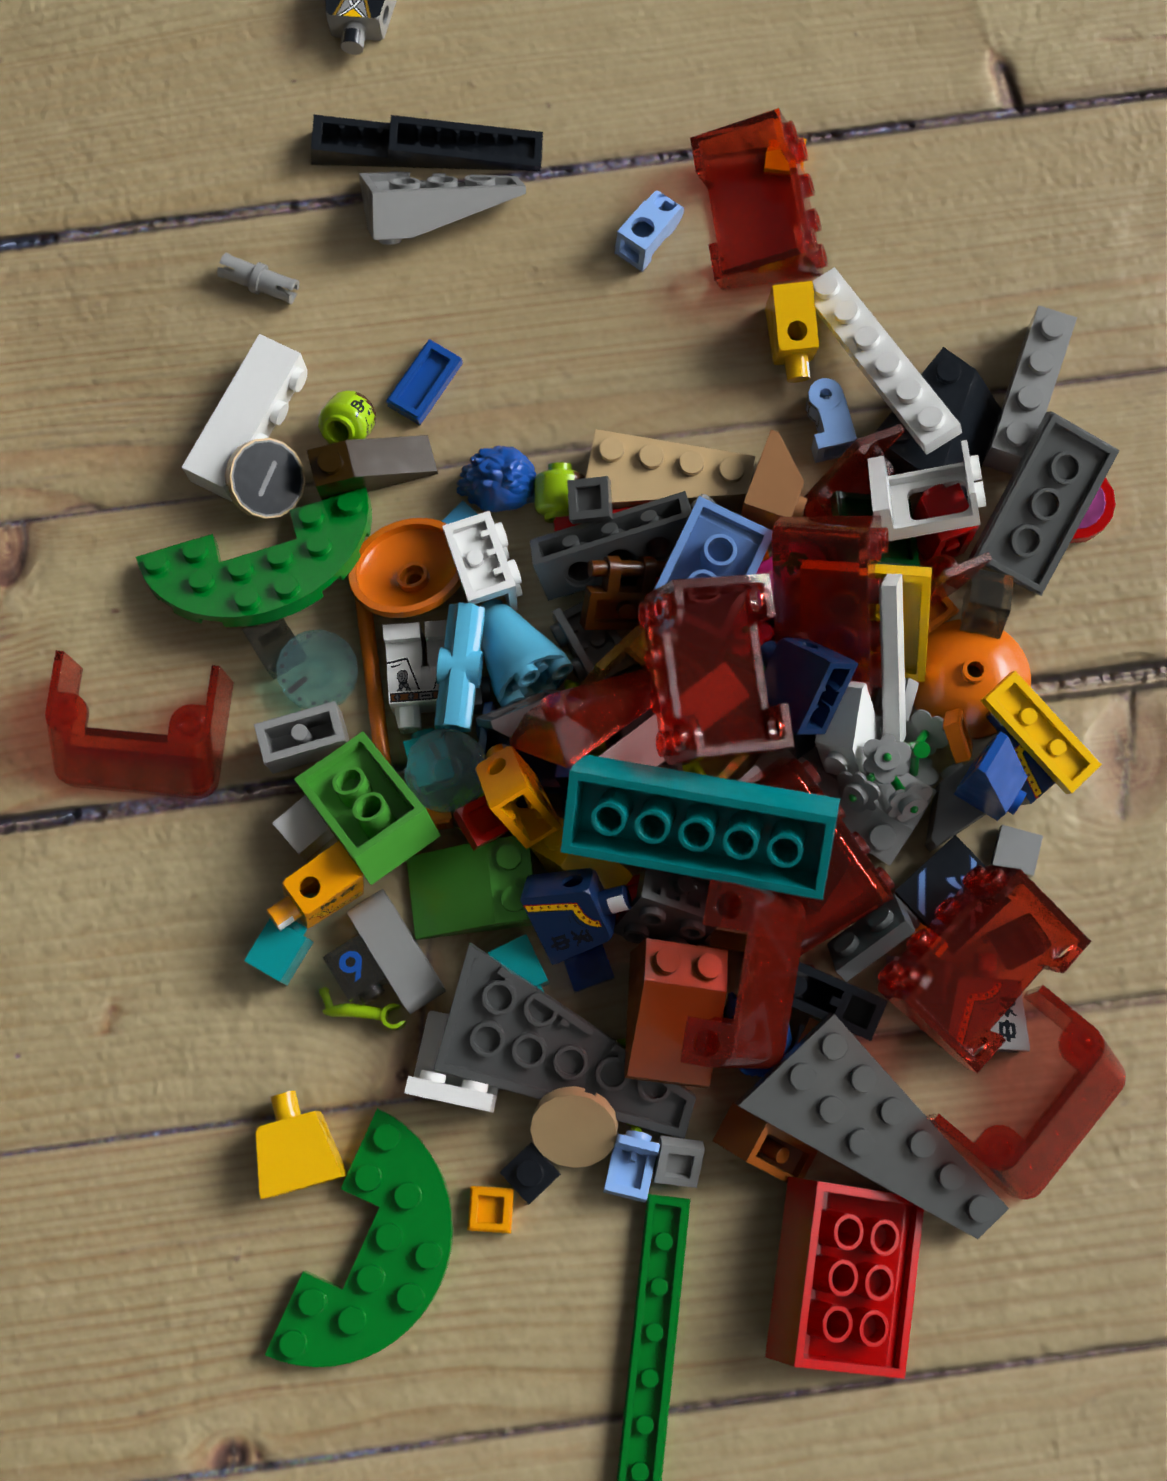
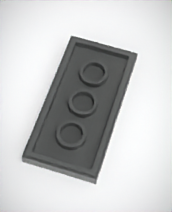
M1052 411L1046 412L968 558L1026 590L1042 596L1120 450Z

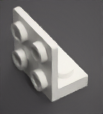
M490 511L443 525V532L467 602L477 604L504 595L507 605L514 610H518L517 597L523 595L520 586L522 580L515 560L507 561L510 559L507 549L509 544L502 523L494 524Z
M430 1011L425 1024L414 1076H408L404 1093L494 1113L498 1087L434 1070L449 1014Z

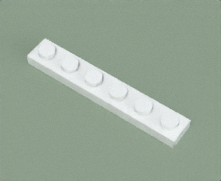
M834 267L814 279L813 289L816 314L926 455L962 434L961 424L836 268Z

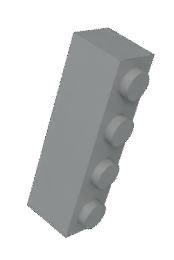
M1040 305L1038 306L1028 326L983 462L984 466L1013 475L1047 411L1077 317Z

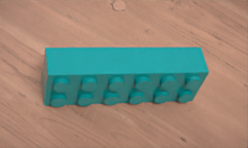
M580 754L569 773L561 852L823 900L840 798Z

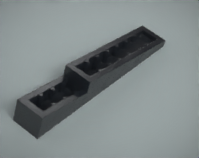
M314 115L311 165L541 171L543 132L391 115L390 123Z

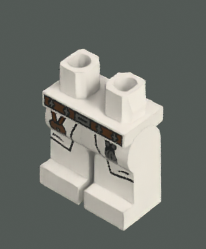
M447 620L424 622L428 666H425L424 634L419 622L382 625L386 649L389 706L396 717L401 734H410L422 730L421 713L436 712L439 684H437L436 680L437 661L440 648H444Z

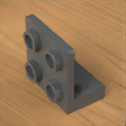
M641 867L637 894L632 900V907L630 910L623 911L616 918L613 933L623 936L625 940L640 944L646 938L699 946L722 923L727 883Z

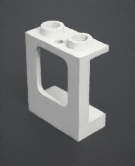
M967 440L961 441L964 462L888 476L884 456L867 459L872 510L879 543L981 525L978 508L987 506L983 481L974 483V481L982 480L979 456H970ZM959 483L966 487L969 508L966 511L922 520H913L910 517L908 501L910 495L923 492L938 484H945V487H949Z

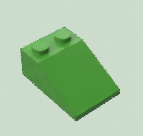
M364 731L294 778L297 785L335 838L343 845L370 885L441 836L426 808Z
M515 836L497 838L474 851L468 843L413 855L407 860L415 940L532 925L520 900L527 876L534 874L532 852L530 847L526 849Z

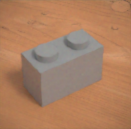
M335 701L254 724L263 762L273 774L322 760L349 741L343 714Z

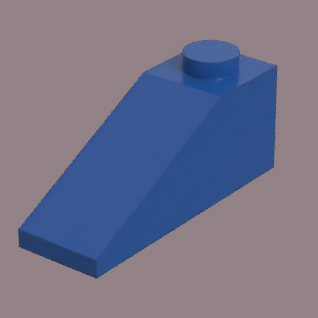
M1000 731L981 751L954 792L955 796L997 821L1007 811L1014 815L1027 794L1021 788L1028 777L1006 734Z

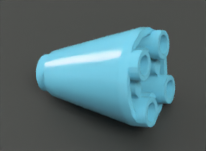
M492 599L483 603L480 606L485 608L481 649L492 688L500 706H507L547 689L557 690L573 670V665L566 654L513 608L503 604L501 600Z

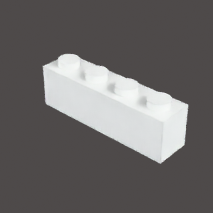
M261 334L258 335L181 467L192 483L232 501L229 488L225 482L228 460L237 447L254 439L269 438L275 425H280L284 421L288 413V403L295 391L299 392L303 388L307 379V368L301 353Z

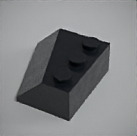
M943 347L921 375L961 424L962 434L926 455L892 411L872 435L866 455L870 458L884 456L886 469L894 475L964 462L961 445L963 440L968 442L970 456H979L980 468H982L1001 408L977 370ZM960 485L961 488H962V490H963V493H964V495H965V497H966V499H967V501H968V496H967L966 487L963 486V485Z

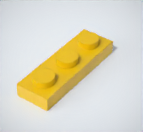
M1016 671L1006 675L980 700L1065 794H1072L1102 765Z

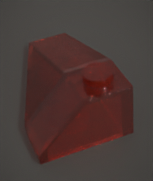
M657 665L550 694L544 697L540 704L525 713L509 739L510 744L518 750L568 768L687 683V674Z

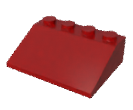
M788 1176L765 1357L799 1368L905 1379L924 1209L896 1193Z

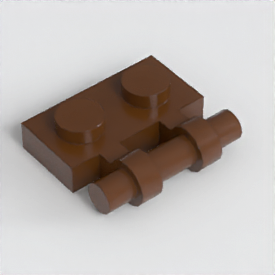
M605 556L603 560H589L588 575L590 577H603L602 585H586L580 617V624L584 630H661L641 620L656 587L654 586L656 577L661 576L668 561H656L653 556H641L638 560H621L619 556ZM621 577H638L636 586H620Z

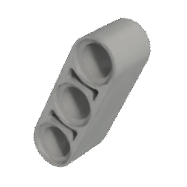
M383 889L346 911L397 996L410 1014L446 992L438 975Z

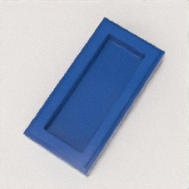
M429 339L386 400L387 406L416 424L421 425L462 366V358Z

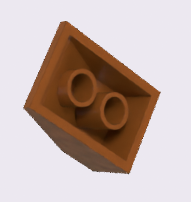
M646 938L630 952L624 1078L698 1088H708L710 1086L727 994L728 950Z

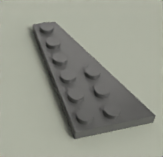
M471 942L469 943L434 1070L542 1099L544 1095L557 1088L571 1086L585 1088L587 1093H591L594 1096L598 1093L606 1098L615 1110L617 1121L684 1139L696 1101V1095L683 1085L624 1078L625 1046Z
M829 1013L735 1103L739 1107L976 1239H979L1009 1209L833 1013Z

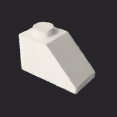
M850 681L826 733L816 734L815 743L826 773L837 776L842 771L852 774L861 772L864 775L867 773L863 768V763L867 759L863 753V747L870 739L881 740L882 734L866 683Z

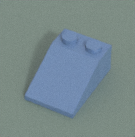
M699 496L647 603L641 620L717 655L732 627L775 532Z

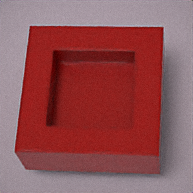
M485 795L456 809L452 814L473 851L510 832L491 811Z

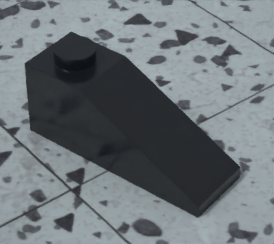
M766 948L750 985L751 989L823 1020L829 1013H833L851 1033L869 1041L872 1040L888 1003V1000L769 948Z

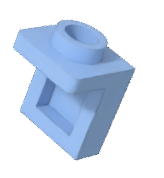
M627 1130L626 1135L617 1134L604 1184V1193L644 1203L647 1201L654 1164L660 1148V1144L651 1142V1135L634 1130Z

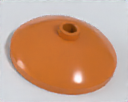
M410 518L391 523L370 535L363 542L359 550L360 559L348 575L351 590L357 601L368 611L390 618H406L420 615L435 609L447 601L459 589L461 581L442 526L446 525V523L430 518Z
M958 619L943 623L928 634L925 681L918 682L919 686L913 705L916 710L924 709L932 717L940 716L943 719L946 711L960 708L963 711L972 739H980L997 734L996 729L985 717L989 710L980 700L1012 671H1016L1031 687V673L1027 658L1013 637L991 623L976 619ZM976 666L981 672L980 677L970 676L967 672V667Z

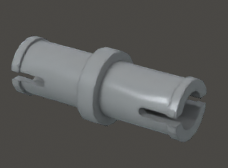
M224 253L219 262L226 266L224 268L218 267V277L247 286L249 291L258 295L263 292L284 300L289 304H292L297 296V293L291 291L293 289L299 290V280L270 271L266 264L259 262L255 265L231 256L229 253Z

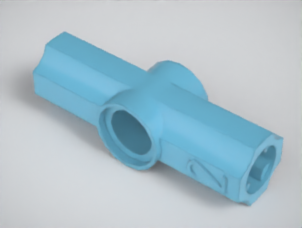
M458 602L456 604H449L444 648L441 647L438 654L436 680L437 684H439L434 726L436 729L446 732H471L476 688H480L482 679L483 651H481V643L485 623V608L473 603Z

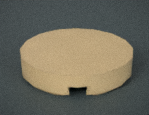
M571 1086L557 1088L542 1097L538 1102L537 1108L534 1110L530 1131L534 1145L544 1157L558 1165L578 1168L591 1166L606 1158L614 1148L618 1122L615 1110L606 1098L598 1093L595 1096L587 1093L585 1088Z

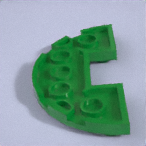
M364 487L290 510L297 539L221 562L218 544L212 533L136 556L139 570L149 589L158 600L170 606L175 614L200 624L203 620L222 622L224 627H246L285 618L324 597L322 591L329 587L336 579L344 580L360 559L359 550L365 537H369L372 524V507L367 488Z
M377 1108L341 1186V1190L379 1207L346 1283L342 1288L306 1270L303 1271L265 1356L280 1362L307 1367H332L367 1358L383 1350L412 1328L430 1306L443 1282L451 1256L454 1233L450 1204L451 1198L446 1181L439 1165H437L433 1156L423 1144V1141L408 1126Z

